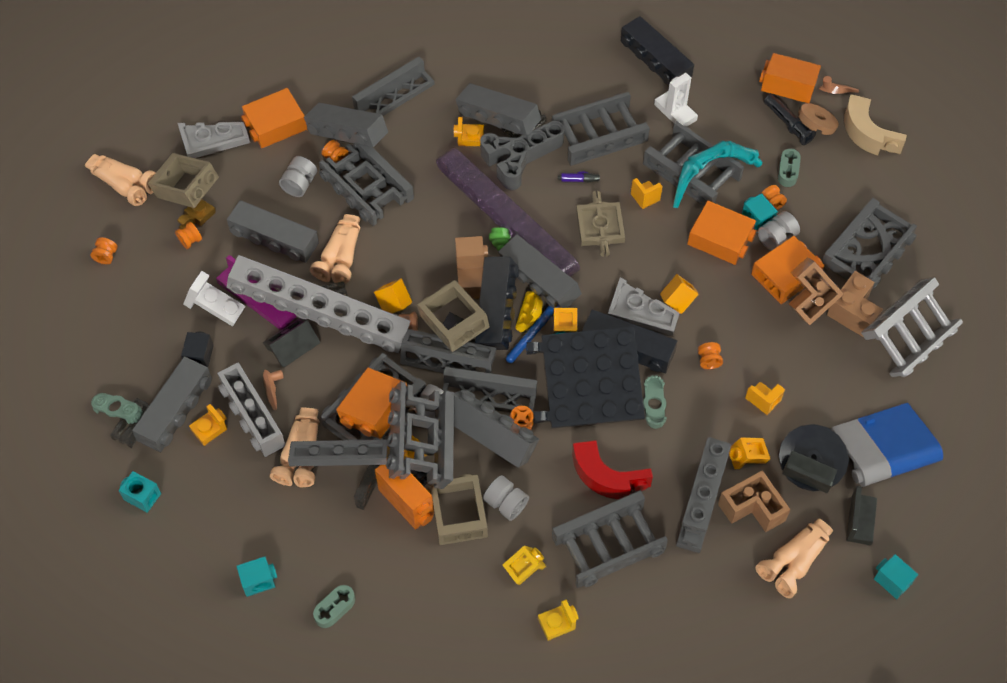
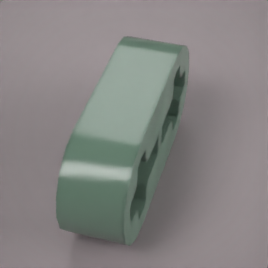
M786 149L781 155L778 182L785 187L794 186L798 179L801 156L795 149ZM788 158H792V164L788 163ZM786 172H790V178H786Z
M346 585L338 586L315 607L313 616L318 626L322 628L331 627L353 607L355 595L352 588ZM348 594L349 600L347 602L344 600L340 601L339 595L345 596ZM322 611L325 613L329 612L330 618L326 619L324 617L321 619L320 613Z

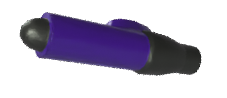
M580 171L577 173H562L557 178L562 182L589 183L599 181L600 175Z

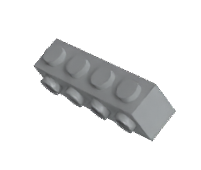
M239 362L218 372L217 374L221 382L218 388L224 398L229 397L231 402L228 404L233 414H239L242 420L239 423L245 433L250 432L253 437L250 441L256 452L261 450L264 457H267L283 448L285 442L280 429Z

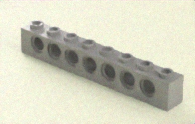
M238 255L228 276L227 288L236 294H244L252 297L257 302L268 303L280 311H289L301 319H310L322 327H331L343 335L357 337L364 343L378 345L388 352L399 353L401 343L411 322L405 318ZM249 280H256L258 283H251ZM271 288H277L280 291L274 292ZM293 296H298V297H300L301 299H300V300H295V299H293L292 297H293ZM319 304L323 308H316L313 305ZM339 312L342 313L344 316L340 317L337 316L335 313ZM356 321H363L365 325H360ZM378 329H384L387 333H381Z

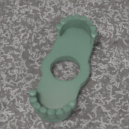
M651 375V377L645 380V398L643 402L644 409L646 410V422L651 428L655 429L662 427L667 419L665 416L666 399L664 398L663 391L665 383L657 375ZM651 399H658L662 405L658 409H652L649 407L648 402Z
M99 393L91 401L93 410L97 414L100 411L109 417H119L125 419L128 424L137 423L143 414L141 407L134 402L125 400L122 396ZM113 402H121V406L118 410H109V407Z

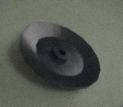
M816 424L799 426L790 431L781 443L779 461L782 471L785 468L791 451H795L836 469L837 472L832 487L838 484L847 472L849 462L847 447L840 436L828 427ZM787 477L790 482L801 489L813 492L820 491Z

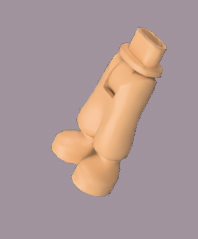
M93 154L85 164V167L90 169L93 175L106 182L122 196L127 197L128 202L133 206L142 205L147 200L146 193L150 195L153 193L148 185V182L156 174L152 170L142 173L138 168L104 155L98 156L97 154Z
M345 214L343 219L339 220L338 225L322 251L321 261L312 263L310 267V272L314 277L324 282H329L332 277L334 283L341 285L350 281L352 274L349 269L353 263L355 245L360 231V217Z
M301 408L299 415H296L280 456L282 466H276L270 472V478L273 481L282 485L292 486L294 480L298 487H310L314 484L315 475L311 471L314 466H299L295 471L297 466H289L288 457L291 441L317 440L320 422L317 418L319 412L317 409Z
M817 519L813 524L809 523L792 540L775 551L772 560L760 561L756 565V572L762 579L771 582L778 576L783 567H787L788 569L776 580L775 587L784 597L792 598L797 593L796 579H801L806 575L813 561L829 541V536L833 529L821 519Z

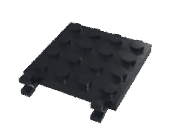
M634 327L542 335V342L526 343L527 355L543 353L549 411L534 412V424L550 422L551 429L645 419Z

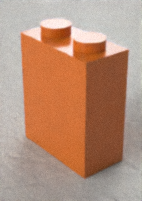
M773 53L771 60H766L764 70H762L759 82L763 83L761 91L810 103L821 65Z
M288 88L242 106L244 114L241 116L242 122H244L245 127L251 129L249 130L251 138L254 142L257 141L261 149L307 130L304 114Z
M707 201L690 231L687 245L736 265L739 258L743 259L748 250V246H746L748 241L752 243L756 236L757 230L754 229L756 220Z
M792 236L754 262L751 275L780 304H783L804 289L791 274L801 262L808 257L815 261L822 270L824 264L818 256H815L807 249V246L802 241Z
M367 368L336 409L342 425L349 429L355 428L365 436H374L381 439L390 427L388 423L391 411V402H389L390 391L401 380Z
M380 465L375 469L378 490L415 530L420 526L427 525L432 520L434 515L432 495L411 472L403 480L399 476L394 479L389 478V469H387L386 465Z

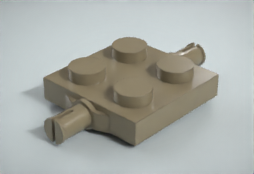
M593 191L592 203L577 205L576 207L581 246L599 245L600 255L604 257L605 254L607 257L610 255L609 244L625 243L620 202H602L601 192L597 191L596 197V191Z

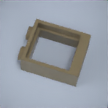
M172 153L151 178L148 185L159 199L195 208L219 176L210 162ZM185 173L196 176L185 190L174 188Z
M455 280L444 285L439 291L430 297L424 298L422 302L417 304L421 318L451 352H454L489 328L487 314ZM458 297L473 314L450 330H447L433 313Z
M461 475L458 478H454L444 489L434 488V483L430 485L439 545L488 537V527L478 475ZM473 489L479 520L443 526L438 494Z

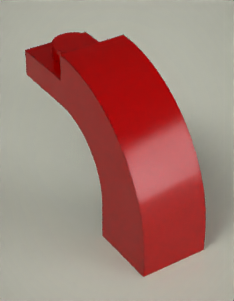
M596 440L573 443L572 457L576 472L583 483L594 492L604 497L622 499L629 496L630 491L633 489L635 491H643L651 487L653 479L651 468L628 472L615 471L606 466L601 460Z

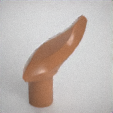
M830 76L823 78V85L819 88L824 92L834 94L859 93V90L856 88L832 83Z
M415 311L411 314L398 315L411 321L408 329L418 331V316Z
M264 370L263 381L266 395L272 408L277 410L274 381L283 379V373L281 370L272 373Z

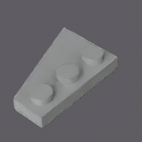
M218 122L216 125H205V123L185 125V123H178L187 156L191 158L205 156L250 143L244 122Z
M620 277L608 315L645 329L673 336L679 312L657 299H651L644 294L643 290L638 287L636 289L627 284L626 280Z

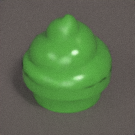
M492 228L491 233H489V240L498 251L511 239L509 229Z

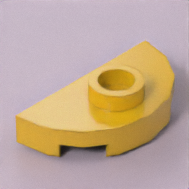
M533 291L526 292L515 329L520 333L532 326L542 314V298Z

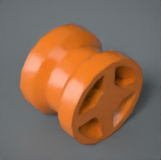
M337 140L329 141L322 150V156L325 159L330 157L335 163L349 155V151L345 147H340V143Z
M771 185L761 192L776 210L782 208L787 202V198L780 194V189L777 185Z
M188 222L185 228L175 231L178 240L186 249L191 248L194 242L202 240L201 234L192 222Z
M97 238L95 242L96 248L90 254L91 258L101 264H111L113 260L112 254L118 248L117 244L108 238Z
M708 342L698 347V354L701 356V368L715 369L723 364V358L719 354L721 352L720 344Z
M527 406L515 407L510 413L514 423L520 427L532 430V410Z

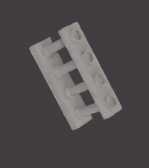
M935 277L920 280L861 332L865 340L876 338V340L881 341L897 365L889 373L891 377H906L914 371L913 367L927 360L928 354L943 345V340L954 335L958 331L957 328L963 323L961 318L949 320L933 297V290L939 286ZM922 300H925L941 324V327L935 332L932 331L918 310V303ZM907 313H910L926 337V340L920 346L903 323V316ZM895 326L912 352L905 359H903L888 336V330L891 327Z

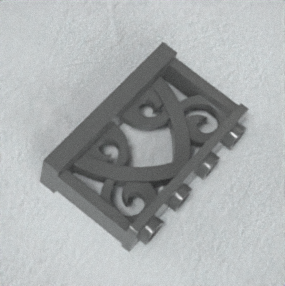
M874 198L868 202L826 251L822 260L826 270L831 269L847 280L856 271V264L861 265L860 270L862 273L865 268L870 269L871 274L865 277L875 282L873 289L879 284L882 273L886 275L893 266L892 261L894 259L899 260L903 255L906 244L910 246L917 236L914 234L917 225L914 223L910 224L879 205L880 202ZM879 219L885 222L886 224L882 225ZM864 228H869L871 233H866ZM895 228L902 233V237L896 239L893 237V234H896L897 231L886 232V230ZM878 236L882 253L860 255L861 245L856 237L871 239ZM852 246L856 248V255L853 254L854 250L850 251L848 250V247ZM843 262L850 263L851 267L847 266Z
M384 353L378 358H374L369 364L368 368L381 373L383 371H390L394 378L406 382L407 385H413L414 397L419 398V395L426 387L425 382L412 376ZM362 373L358 374L353 384L348 389H344L339 394L337 400L332 405L327 406L322 412L321 420L323 427L329 429L342 440H358L349 433V431L355 428L349 429L336 423V419L339 417L336 409L362 376ZM405 406V415L410 407ZM390 427L381 439L374 436H365L358 430L362 437L360 440H384L390 433Z

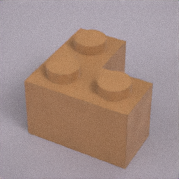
M482 236L455 238L458 284L472 299H478L481 293L484 257H488V247L483 245Z
M808 257L791 272L805 289L789 303V306L809 325L844 295L817 263Z
M854 271L841 289L844 295L829 308L827 316L863 337L861 332L874 322L883 311L882 308L867 300L875 282Z
M763 470L723 491L718 503L731 524L752 513L765 532L785 522L791 510Z

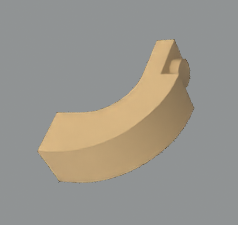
M851 94L844 115V125L853 142L863 150L875 155L879 154L880 149L901 154L907 135L885 130L875 125L869 117L871 99Z

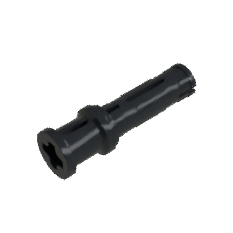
M771 93L765 98L764 104L788 126L789 133L794 134L800 140L801 145H807L814 139L816 131L805 126L800 121V118L796 117L775 94Z

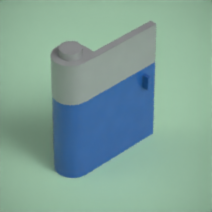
M908 403L834 426L831 429L840 436L846 445L848 455L854 462V470H852L853 480L862 487L943 460V450L940 443Z

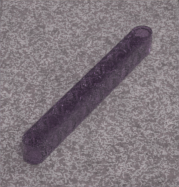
M452 148L436 159V164L440 171L498 226L509 229L511 238L518 234L570 277L580 270L577 260L458 149Z

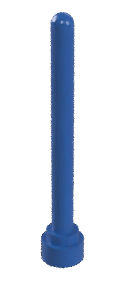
M549 305L506 356L508 363H513L526 348V343L531 342L552 317L554 308Z

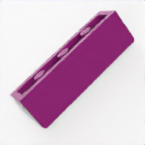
M230 255L226 257L228 268L216 278L219 285L279 330L287 327L297 317L294 313L280 311L273 305L257 302L252 297L236 294L228 289V276L236 259ZM249 280L251 283H258L256 280ZM271 288L272 291L278 292L277 289Z

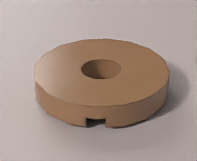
M805 103L798 111L800 121L813 131L819 129L823 135H832L838 128L839 123L829 111L818 105Z

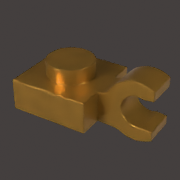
M203 199L200 200L195 208L187 207L184 210L185 214L177 220L182 224L179 226V229L185 228L188 222H192L194 225L197 223L202 226L216 213L215 207Z

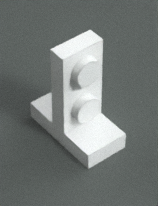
M687 73L672 79L669 84V91L656 98L654 103L673 123L678 121L685 126H689L697 121L698 117L687 105L691 77Z
M201 271L190 287L183 305L191 309L196 304L233 326L243 312L245 305L207 283L210 275Z

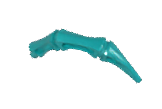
M719 141L714 146L689 156L688 161L684 162L673 208L679 207L691 179L699 173V169H703L710 161L717 158H736L758 168L763 163L759 158V151L741 146L732 141Z

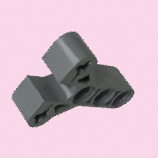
M551 121L531 131L528 136L522 135L518 138L498 137L493 133L484 134L480 139L481 157L489 167L498 163L497 178L506 189L516 190L521 186L522 173L526 164L563 145L564 125L558 121Z

